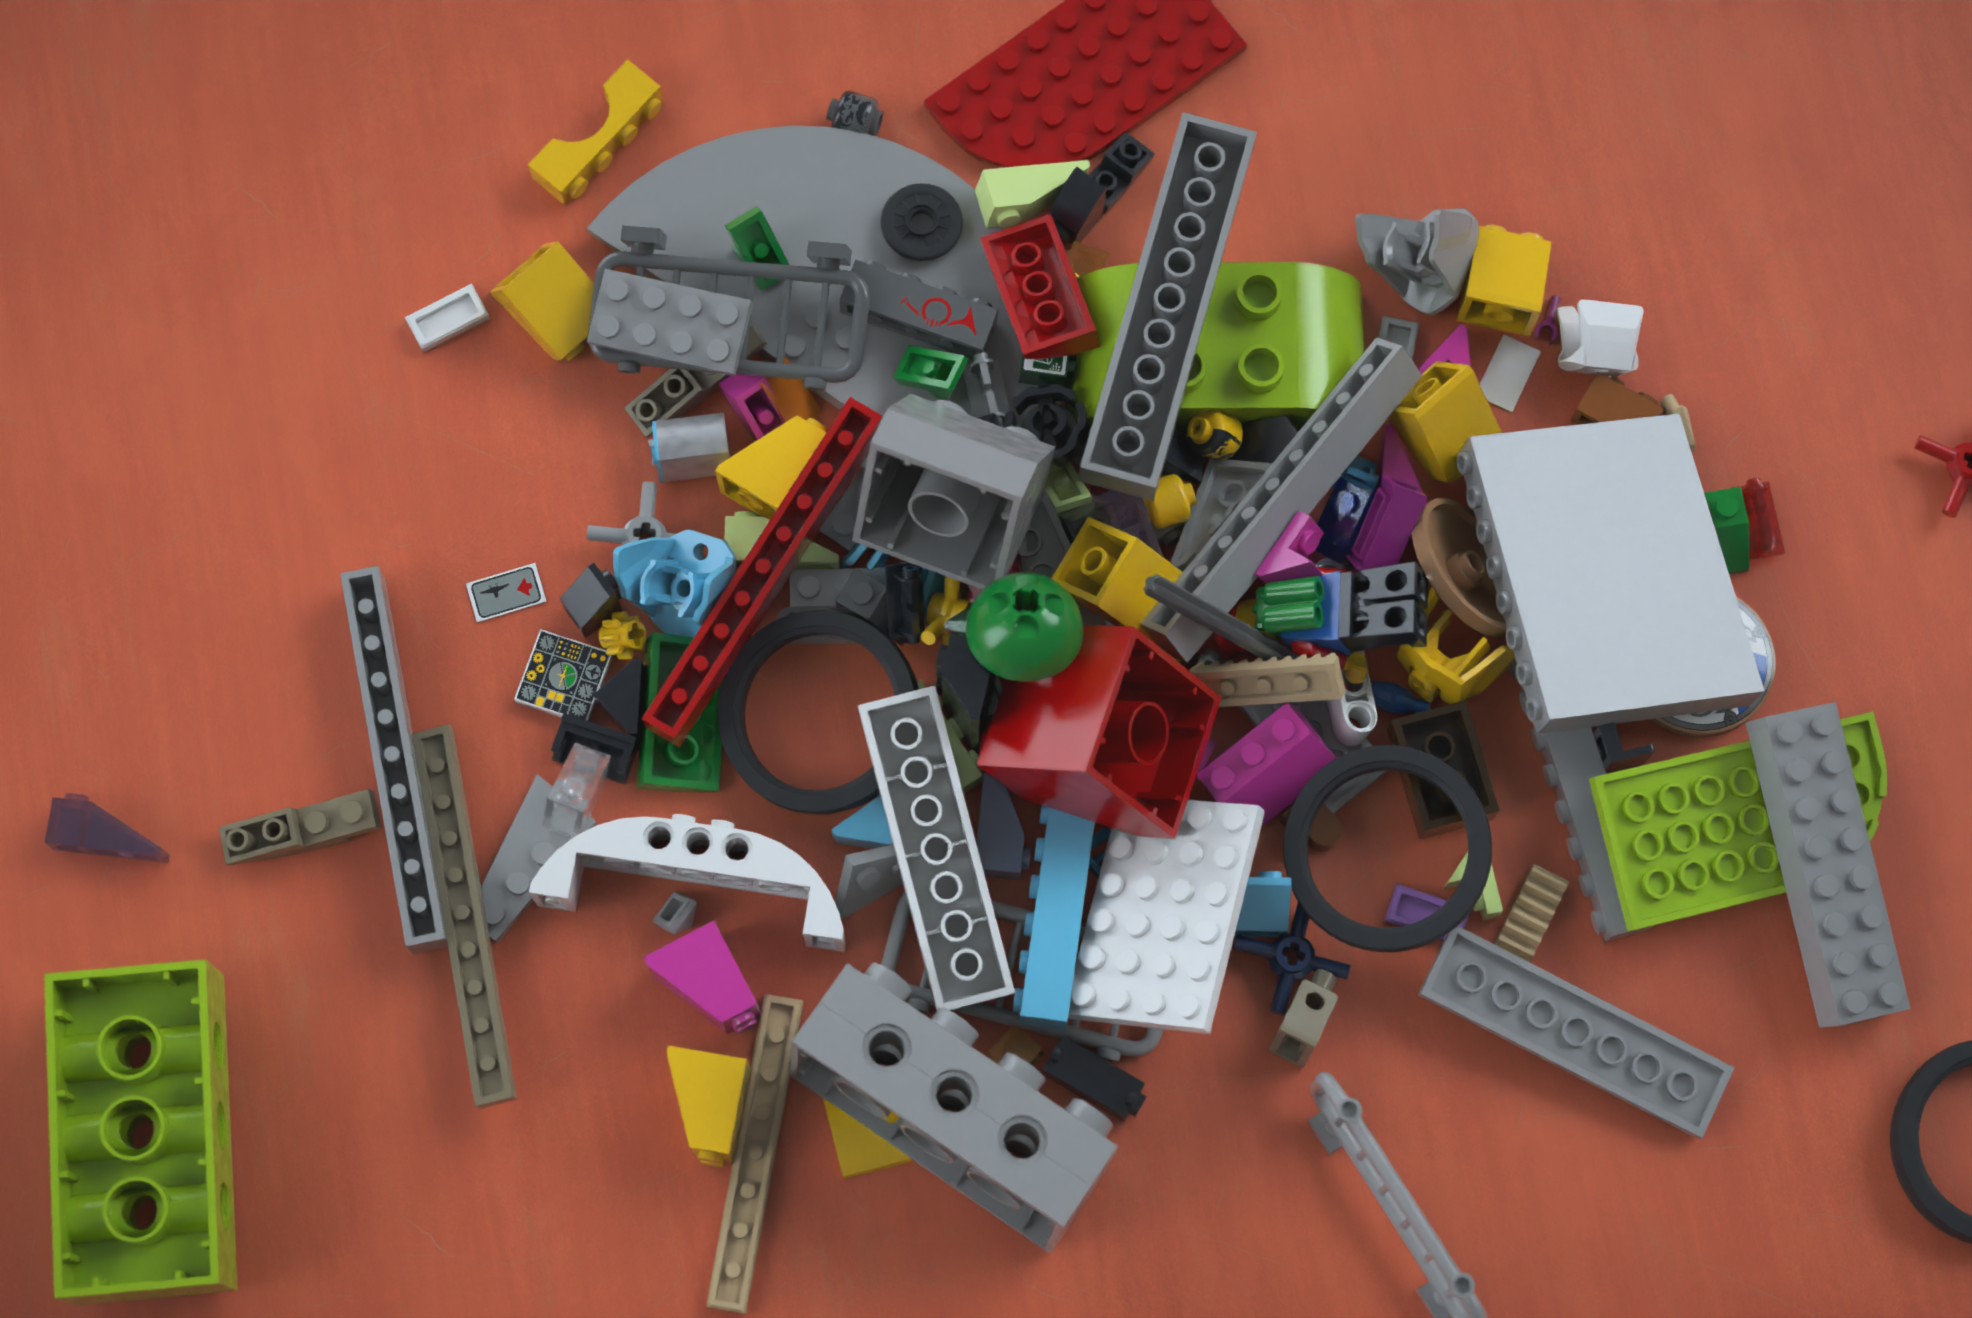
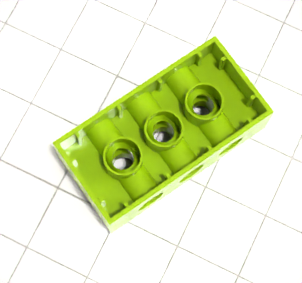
M206 959L44 974L54 1298L74 1305H87L238 1291L224 974ZM150 1041L151 1055L147 1063L142 1067L133 1069L130 1065L132 1050L138 1044ZM152 1120L154 1135L151 1142L143 1148L136 1149L133 1144L135 1129L142 1122ZM154 1199L157 1205V1217L150 1227L140 1230L136 1224L137 1210L144 1202Z

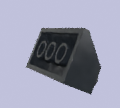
M950 634L948 645H940L936 660L937 693L942 695V707L948 717L953 718L964 736L962 739L969 750L973 749L979 754L980 740L987 721L996 683V674L987 670L977 661L968 646L966 637Z

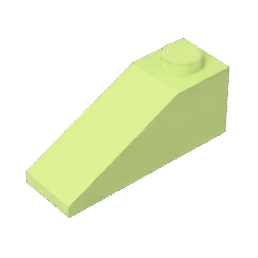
M1089 161L984 169L976 186L975 193L985 227L1007 229L1025 223L1053 205L1076 166L1087 174L1090 168Z
M750 511L735 512L734 516H725L724 540L736 555V570L741 566L770 521L769 519L757 517L756 513ZM811 542L794 570L840 569L839 555Z

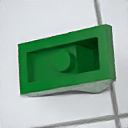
M757 206L724 225L734 243L732 249L740 261L790 265L762 210ZM755 277V284L761 291L779 281V279Z
M908 345L892 378L900 385L928 390L938 400L948 401L968 359L963 355Z

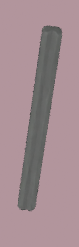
M1155 574L1145 580L1146 585L1143 590L1147 596L1265 661L1272 657H1277V660H1282L1286 656H1291L1292 659L1299 657L1288 646L1164 577Z

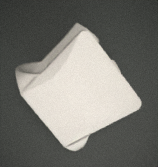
M1580 300L1577 304L1578 312L1573 306H1563L1556 309L1562 342V351L1558 357V366L1561 369L1584 374H1597L1599 372L1603 375L1611 374L1614 376L1623 375L1638 369L1639 360L1636 346L1644 313L1641 306Z

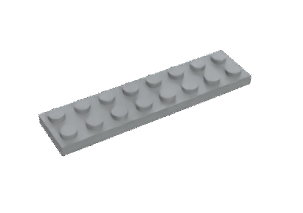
M1459 926L1445 936L1417 994L1697 1139L1703 1138L1735 1068Z

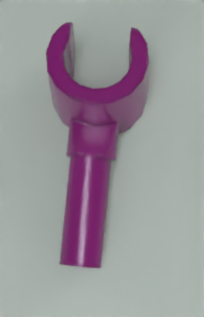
M1551 296L1546 316L1533 332L1535 341L1538 338L1540 329H1548L1551 332L1552 337L1549 345L1556 339L1558 331L1554 322L1556 309L1560 302L1559 296Z

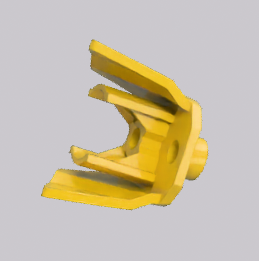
M1433 587L1428 592V609H1423L1427 613V618L1440 598ZM1443 610L1427 629V647L1412 648L1409 644L1401 645L1397 653V659L1409 673V686L1419 696L1428 702H1432L1438 695L1445 702L1454 704L1482 693L1516 661L1513 650L1506 646H1500L1481 661L1491 648L1487 642L1488 640L1482 637L1470 653L1451 659L1446 657L1438 649L1439 636L1451 623L1449 618L1452 612L1450 610Z

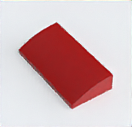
M1051 214L980 237L983 250L1025 359L1056 358L1100 347L1097 330Z

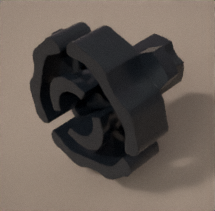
M1045 384L1037 388H1027L1013 398L1012 403L1019 416L1030 405H1039L1028 411L1021 428L1032 432L1041 442L1056 447L1052 460L1056 466L1062 467L1078 454L1084 455L1089 437L1088 413L1085 405L1080 402L1078 403L1076 394L1072 389L1058 384ZM1056 401L1067 402L1077 409L1079 414L1077 423L1073 414L1064 406L1057 405ZM1014 411L1007 412L1004 417L1005 428L1017 427L1018 421ZM1046 427L1050 430L1054 429L1051 431L1053 436H1049L1044 440L1043 430Z

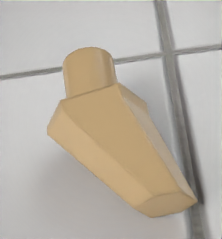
M1668 394L1660 400V403L1667 413L1666 415L1680 413L1691 452H1694L1696 445L1688 409L1683 405H1679L1673 394Z

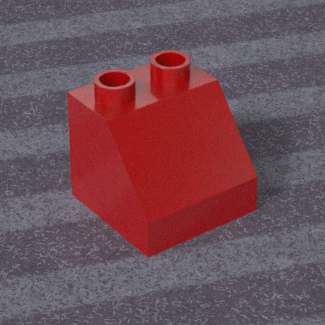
M1083 625L1084 635L1080 651L1073 662L1064 670L1054 676L1037 681H1015L1005 678V684L991 724L985 728L981 736L980 756L976 764L978 767L1022 799L1136 836L1176 838L1222 698L1136 627Z

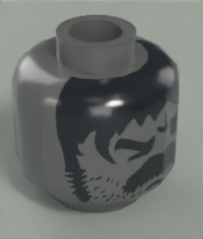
M848 90L841 95L839 100L832 99L826 119L832 121L831 128L877 136L882 124L884 111L879 110V103L875 98Z

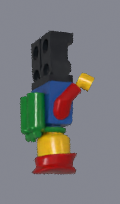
M1416 562L1367 569L1356 573L1348 572L1346 569L1317 567L1323 574L1322 576L1268 582L1264 587L1257 588L1255 599H1247L1242 596L1228 613L1277 641L1282 639L1297 656L1306 654L1307 658H1311L1321 653V657H1326L1330 653L1335 652L1339 658L1341 671L1345 670V678L1352 683H1362L1365 681L1368 669L1365 667L1366 657L1356 651L1409 644L1412 648L1427 647V613L1423 609H1428V579ZM1213 632L1216 642L1229 658L1233 659L1238 654L1254 656L1253 653Z

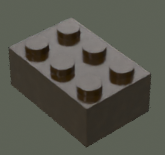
M1466 701L1391 720L1387 728L1391 745L1420 750L1447 763L1475 791L1483 805L1488 821L1494 820L1500 810ZM1399 772L1419 839L1465 828V824L1456 806L1442 790L1421 777L1406 772Z

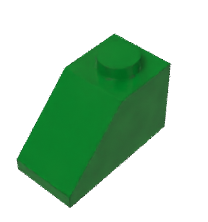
M1741 487L1704 492L1728 573L1734 574L1748 571L1749 520Z

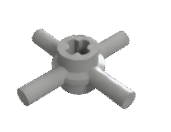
M655 482L642 483L639 516L631 519L624 529L588 525L587 540L625 545L639 540L642 533L650 534V538H669L675 535V533H667L664 525L654 518L658 484Z

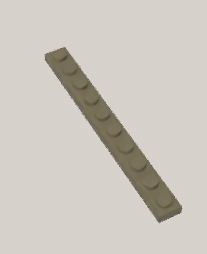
M447 724L413 733L412 736L474 1103L476 1107L481 1109L517 1100L518 1098L454 728Z

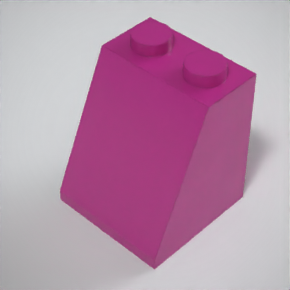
M714 921L643 957L655 979L726 1034L734 1030L736 1035L757 1025L755 1019L761 1016L758 1004Z

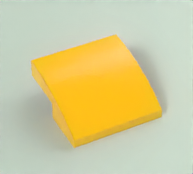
M823 1098L843 1179L913 1161L882 1137ZM891 1111L887 1118L882 1119L888 1123H896L899 1116Z

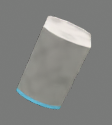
M724 413L652 421L653 439L648 440L652 451V465H657L660 483L716 476L715 470L718 465L730 458Z

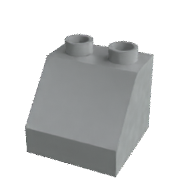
M910 393L887 408L870 442L852 541L983 590L996 579L1008 575L1044 495L1056 447L1041 442L1032 432L1016 426L1003 428L968 415L963 408L951 401L935 400L932 402Z

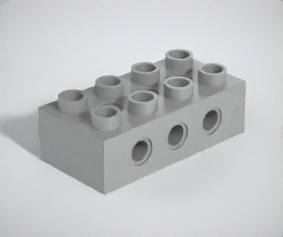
M847 963L792 1040L790 1077L859 1121L910 1159L1051 1254L1102 1179L1118 1147L1106 1138L1113 1127L1111 1121L1099 1110L1080 1099L1073 1098L1064 1110L1040 1094L1038 1091L1046 1081L1044 1076L1020 1057L1011 1053H1005L999 1064H996L971 1046L979 1036L978 1032L955 1013L945 1008H939L932 1019L907 1004L905 1000L912 992L911 987L905 980L887 967L878 963H872L867 972L863 974ZM878 1064H886L889 1065V1067L880 1066ZM943 1108L954 1109L957 1113L948 1112ZM891 1111L899 1116L896 1123H889L883 1118H887ZM1008 1152L1018 1153L1022 1155L1025 1159L1015 1158Z

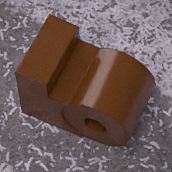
M1324 803L1315 816L1308 840V845L1311 848L1321 852L1333 848L1341 834V823ZM1293 805L1280 818V822L1285 828Z

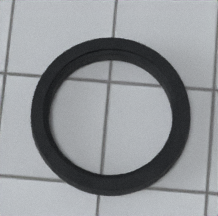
M803 611L781 617L757 631L743 645L721 685L718 701V725L723 747L731 764L741 778L756 793L773 804L790 811L805 814H831L859 807L880 795L873 766L857 779L845 785L826 790L796 788L773 776L754 753L745 724L748 692L759 669L777 650L795 640L814 635H834L861 644L878 659L891 681L894 696L919 690L914 672L903 652L888 635L873 624L859 617L837 611Z
M1379 745L1357 749L1334 759L1321 768L1307 782L1296 798L1288 817L1284 835L1283 855L1287 878H1291L1292 892L1299 905L1318 927L1335 939L1352 947L1367 951L1393 953L1408 951L1433 943L1455 929L1469 915L1480 899L1488 880L1492 861V837L1488 818L1481 801L1469 783L1456 770L1440 759L1420 750L1396 745ZM1371 772H1406L1434 784L1456 806L1467 832V863L1462 879L1453 895L1432 915L1402 927H1373L1358 923L1342 915L1321 895L1315 885L1309 867V833L1320 807L1344 783Z
M1972 1040L1958 1043L1942 1050L1927 1060L1914 1073L1897 1100L1890 1128V1150L1893 1166L1908 1199L1935 1227L1956 1239L1972 1244V1216L1950 1203L1938 1191L1928 1176L1920 1153L1919 1126L1925 1104L1935 1088L1954 1071L1972 1065Z

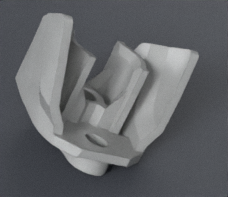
M1465 208L1434 210L1421 221L1363 213L1356 215L1357 240L1366 263L1382 276L1405 302L1413 308L1433 316L1447 308L1458 298L1473 258L1479 233L1478 220L1470 211Z

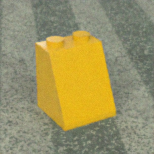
M1498 225L1479 226L1478 240L1464 281L1456 321L1530 337L1542 309L1552 241L1544 240L1542 236L1530 232L1522 233L1521 235L1506 232L1505 228Z
M558 241L546 243L494 287L490 294L554 360H562L565 357L569 361L585 348L582 341L588 337L594 283Z
M1439 361L1433 363L1422 373V377L1388 417L1429 477L1444 482L1454 481L1463 475L1457 467V455L1470 436L1502 433L1474 371L1470 365Z
M798 415L718 465L715 473L720 493L751 512L756 513L758 516L770 520L828 429L813 418H808L806 421Z
M1088 517L1051 579L1061 584L1075 601L1114 626L1136 627L1154 642L1141 625L1142 621L1158 603L1157 600L1144 593L1145 580L1149 576L1152 577L1158 574L1174 583L1183 572L1137 537Z
M668 1046L667 1057L690 1149L695 1156H698L697 1159L700 1160V1163L704 1165L723 1167L724 1161L733 1162L751 1069L747 1059Z

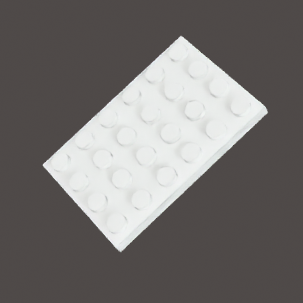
M1188 800L1175 839L1140 837L1111 828L1074 970L1068 1018L1210 1034L1265 813L1259 805Z

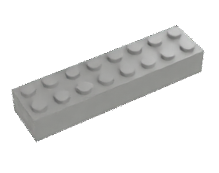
M1836 702L1746 722L1819 1028L1846 1025L1911 1009Z

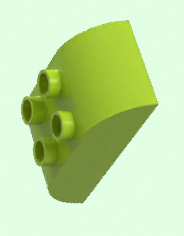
M1221 262L1174 429L1186 435L1187 425L1192 416L1216 410L1236 416L1241 423L1289 415L1296 427H1303L1364 353L1363 298L1360 282L1349 273L1318 264L1302 262ZM1139 263L1112 266L1077 278L1097 330L1100 347L1073 354L1076 355L1074 377H1066L1065 387L1072 389L1076 394L1078 403L1080 402L1085 405L1088 413L1089 428L1093 424ZM1066 402V409L1073 414L1077 423L1079 416L1077 409Z

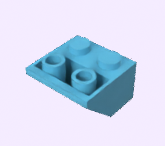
M1262 871L1258 873V877L1248 878L1234 937L1238 934L1245 937L1278 938L1287 934L1291 878H1282V873L1278 871Z

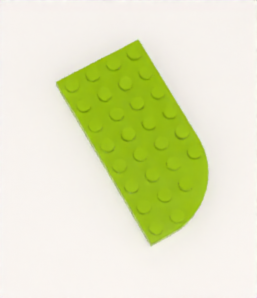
M1874 712L1840 719L1870 841L1880 823L1877 820L1881 810L1882 798H1885L1887 795L1886 760ZM1750 740L1589 778L1627 931L1787 893Z

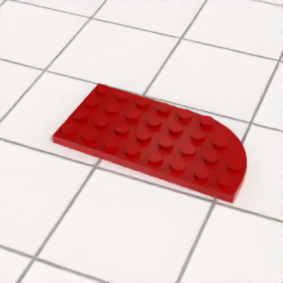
M1065 0L924 100V107L955 144L981 162L985 160L991 164L1006 168L1083 160L1090 161L1111 147L1125 132L1129 134L1244 52L1247 44L1211 0Z

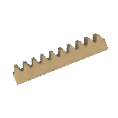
M1335 652L1330 653L1326 657H1321V653L1311 658H1307L1305 654L1296 659L1286 656L1282 660L1272 657L1267 661L1257 658L1253 662H1248V659H1243L1238 663L1229 660L1224 664L1214 661L1206 666L1205 662H1200L1189 670L1222 697L1219 707L1341 699L1346 692L1339 658Z
M1533 864L1494 944L1530 962L1562 899L1569 881Z

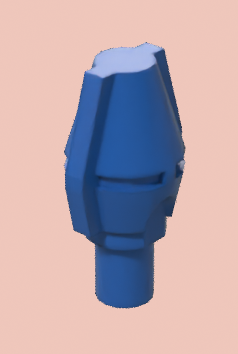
M1370 680L1375 705L1383 711L1407 714L1409 711L1420 713L1430 708V702L1413 697V693L1408 692L1407 689L1397 683Z

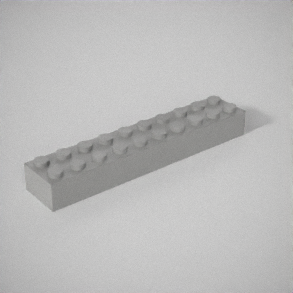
M1182 113L1080 465L1079 481L1154 501L1254 150L1257 132Z

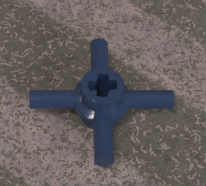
M1297 903L1290 934L1278 937L1272 944L1237 934L1233 950L1268 959L1272 971L1278 976L1270 1012L1282 1016L1286 1014L1294 981L1304 978L1311 970L1316 971V969L1326 970L1335 977L1347 980L1351 967L1350 964L1315 955L1312 944L1305 938L1310 918L1299 903ZM1289 949L1296 950V957L1302 959V962L1297 960L1295 965L1287 964L1288 957L1282 955V953L1287 954Z

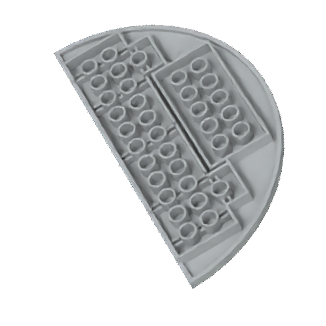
M818 126L762 128L724 136L695 146L662 162L622 191L587 227L588 234L615 252H631V247H628L621 241L622 225L659 228L667 235L666 249L654 250L653 254L740 261L732 249L734 243L724 225L757 206L762 210L790 265L817 268V263H813L807 257L808 241L846 244L851 249L852 255L850 266L839 265L840 270L851 271L855 259L862 262L872 260L884 265L887 271L899 275L901 273H910L920 278L924 284L933 287L937 285L947 286L955 290L958 296L970 300L972 298H980L991 303L993 308L998 309V315L986 353L988 358L998 357L1009 408L1010 411L1015 413L1018 421L1017 427H1022L1023 420L1029 410L1039 406L1038 404L1030 405L1020 416L1014 409L1013 398L1027 388H1037L1038 385L1019 383L1022 350L980 241V237L1004 230V228L985 227L975 189L929 157L893 141L865 133L861 134L850 130ZM925 183L938 186L952 195L961 209L963 228L960 238L948 253L937 259L928 261L907 259L896 253L883 236L881 214L886 202L896 191L911 184ZM918 214L911 220L912 226L918 230H926L933 223L932 219L926 214ZM644 268L643 276L672 283L674 271ZM681 271L680 285L709 291L711 274ZM718 274L716 293L745 299L748 277ZM779 280L763 291L756 284L754 285L751 322L768 342L757 354L767 361L775 363L785 280ZM792 281L784 357L786 356L791 364L809 366L814 364L822 283ZM830 284L821 367L839 368L845 365L848 360L853 317L840 313V297L845 285ZM867 322L864 357L861 368L856 375L845 382H827L825 391H811L840 411L848 398L852 397L884 416L887 408L910 393L932 402L938 400L928 390L903 386L892 378L908 345L948 353L953 352ZM962 373L948 401L959 405L968 415L972 416ZM1056 401V404L1061 405V401ZM1046 427L1043 430L1044 440L1049 436H1053L1051 431L1054 429L1050 430Z

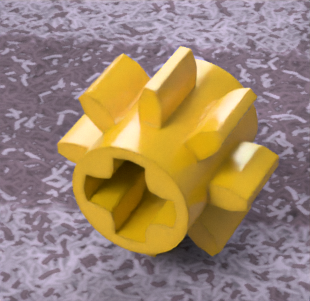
M627 611L613 612L611 620H602V626L599 630V641L606 650L607 656L617 655L618 660L633 659V651L643 650V645L646 641V629L639 621L638 615L629 616Z

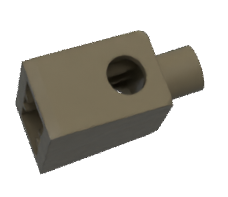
M1316 969L1311 981L1302 980L1269 1047V1052L1304 1068L1338 1000V996L1332 992L1337 982V978L1332 973L1323 969Z

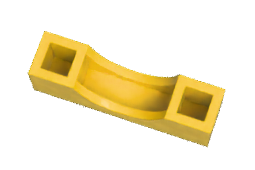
M628 59L603 84L605 97L609 104V114L603 127L596 134L582 141L566 142L552 138L528 164L532 179L564 205L571 198L576 199L582 195L588 186V180L597 171H604L611 163L616 150L621 145L627 146L637 135V128L646 119H653L662 108L664 100L661 86Z

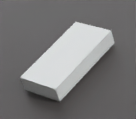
M470 284L405 317L424 353L489 320L490 317L475 288Z

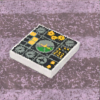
M540 629L514 701L515 703L562 718L563 713L590 721L596 705L593 694L603 686L613 655L607 656L606 650Z

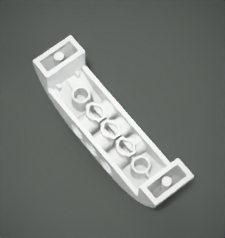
M673 814L672 819L633 817L603 823L576 835L556 850L530 883L529 894L538 907L576 912L584 867L808 900L803 928L805 945L813 948L845 951L846 941L839 911L829 889L817 872L800 855L780 842L758 833L735 829L734 823L724 820H711V825L695 823L696 818L689 815ZM661 840L670 841L663 849L654 848L655 844ZM705 845L709 847L701 855L692 854L693 850L698 846ZM738 851L748 853L742 860L734 861L730 859Z

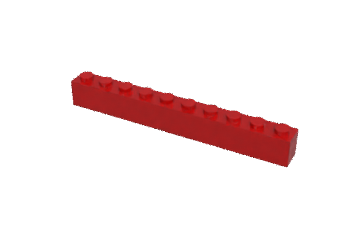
M852 397L848 398L642 717L646 728L677 747L681 746L723 681L743 645L759 625L862 462L867 457L870 442L883 418L882 415Z

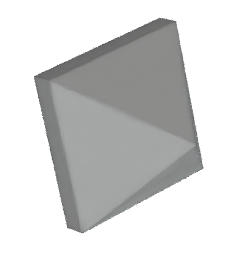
M675 891L652 922L672 934L691 928L697 903L693 899Z

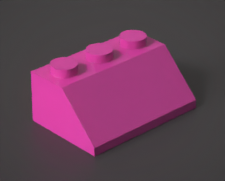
M1285 703L1196 775L1217 802L1259 805L1265 811L1261 825L1262 828L1295 802L1307 782L1321 768L1337 757L1294 703Z

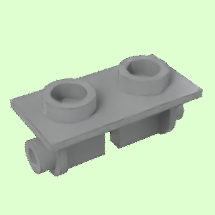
M986 352L973 355V361L967 362L962 372L972 416L980 418L994 412L1003 428H1005L1004 417L1010 411L999 359L998 357L988 358Z

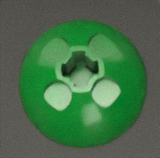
M1019 572L996 579L979 593L967 616L966 639L974 657L987 670L1010 680L1037 681L1056 675L1073 662L1083 642V620L1074 598L1061 584L1041 574Z

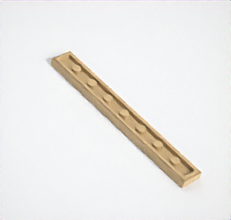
M769 994L764 995L706 1304L708 1308L742 1314L747 1312L790 1080L791 1042L799 1031L804 1004L803 1000Z

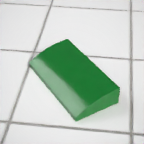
M653 632L646 639L636 789L673 792L719 791L722 740L718 725V701L722 682L680 747L646 728L642 720L647 709L694 637Z

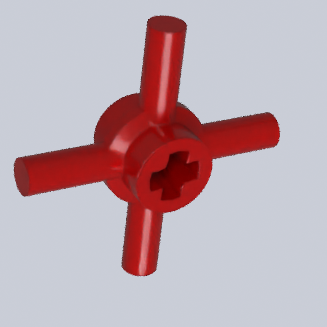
M1920 435L1914 449L1947 463V470L1954 484L1942 513L1948 517L1956 518L1968 488L1972 487V469L1966 466L1969 461L1972 462V441L1961 443L1952 449Z

